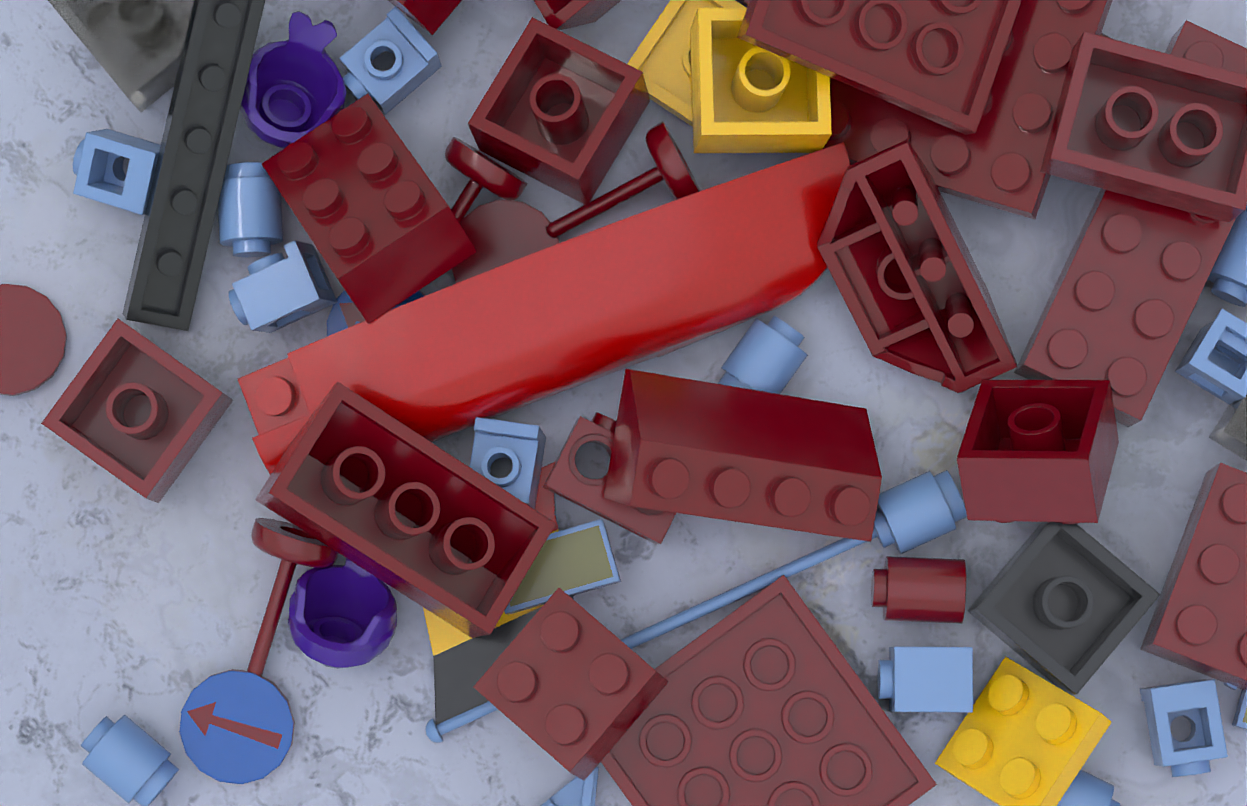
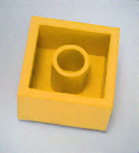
M698 8L690 29L693 153H812L823 149L832 135L830 77L737 38L747 8Z

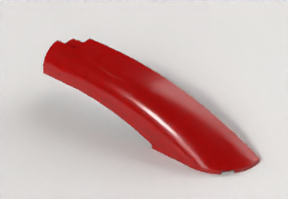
M842 142L710 187L524 256L389 310L369 324L365 320L287 353L288 357L238 378L258 435L253 437L252 440L263 464L271 475L290 443L337 382L425 439L434 442L474 426L476 417L495 418L655 357H661L791 302L809 289L828 269L817 247V242L846 169L851 165L845 143Z

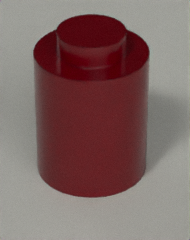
M886 556L884 569H873L872 607H883V618L885 621L963 623L966 604V565L964 559Z

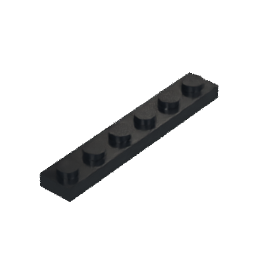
M194 0L122 313L126 320L184 331L189 330L265 0Z

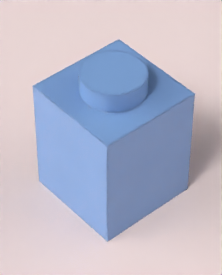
M889 647V660H878V698L889 699L890 712H973V647Z

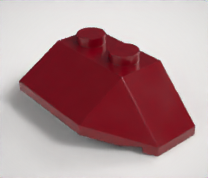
M906 139L848 166L817 242V247L872 356L915 375L939 382L941 386L957 393L981 384L982 380H990L1017 368V362L981 274L932 175L909 141Z

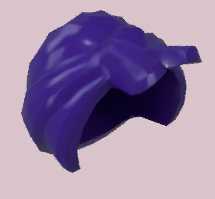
M300 11L293 12L289 20V39L286 41L270 42L257 49L253 54L240 112L247 127L262 141L284 149L344 109L346 98L345 83L335 62L325 50V47L337 37V32L332 22L324 20L322 23L313 26L308 15Z
M346 558L345 565L312 568L297 579L295 591L289 599L288 626L295 645L306 656L322 665L337 669L364 665L381 654L392 640L397 626V604L391 590L383 581Z

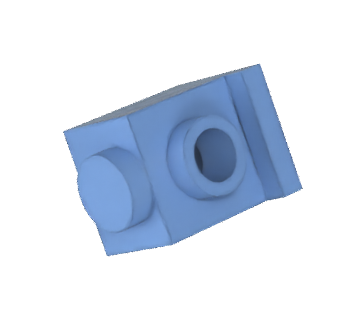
M396 6L386 14L387 18L339 58L344 69L348 72L342 77L346 89L356 100L368 93L385 115L442 67L438 53ZM384 51L394 54L396 60L391 69L379 71L373 67V60Z
M111 129L86 132L85 139L78 145L73 158V172L77 175L73 194L144 215L161 145ZM125 158H129L127 174L125 175L123 161Z
M294 240L284 245L288 258L285 259L283 253H276L261 258L247 267L249 276L232 283L234 289L228 292L229 301L235 315L243 325L249 324L252 331L272 333L337 303L314 245Z
M1223 308L1219 310L1215 319L1200 329L1175 372L1229 405L1245 398L1247 395V323Z
M476 417L474 424L475 436L469 467L535 509L546 436L540 426ZM502 457L511 459L513 468L508 476L495 478L491 475V465L496 459Z
M1202 679L1140 689L1141 700L1144 701L1155 766H1170L1172 777L1189 776L1211 772L1209 760L1228 757L1215 679ZM1179 716L1185 717L1191 725V733L1183 741L1176 740L1170 730L1172 721Z

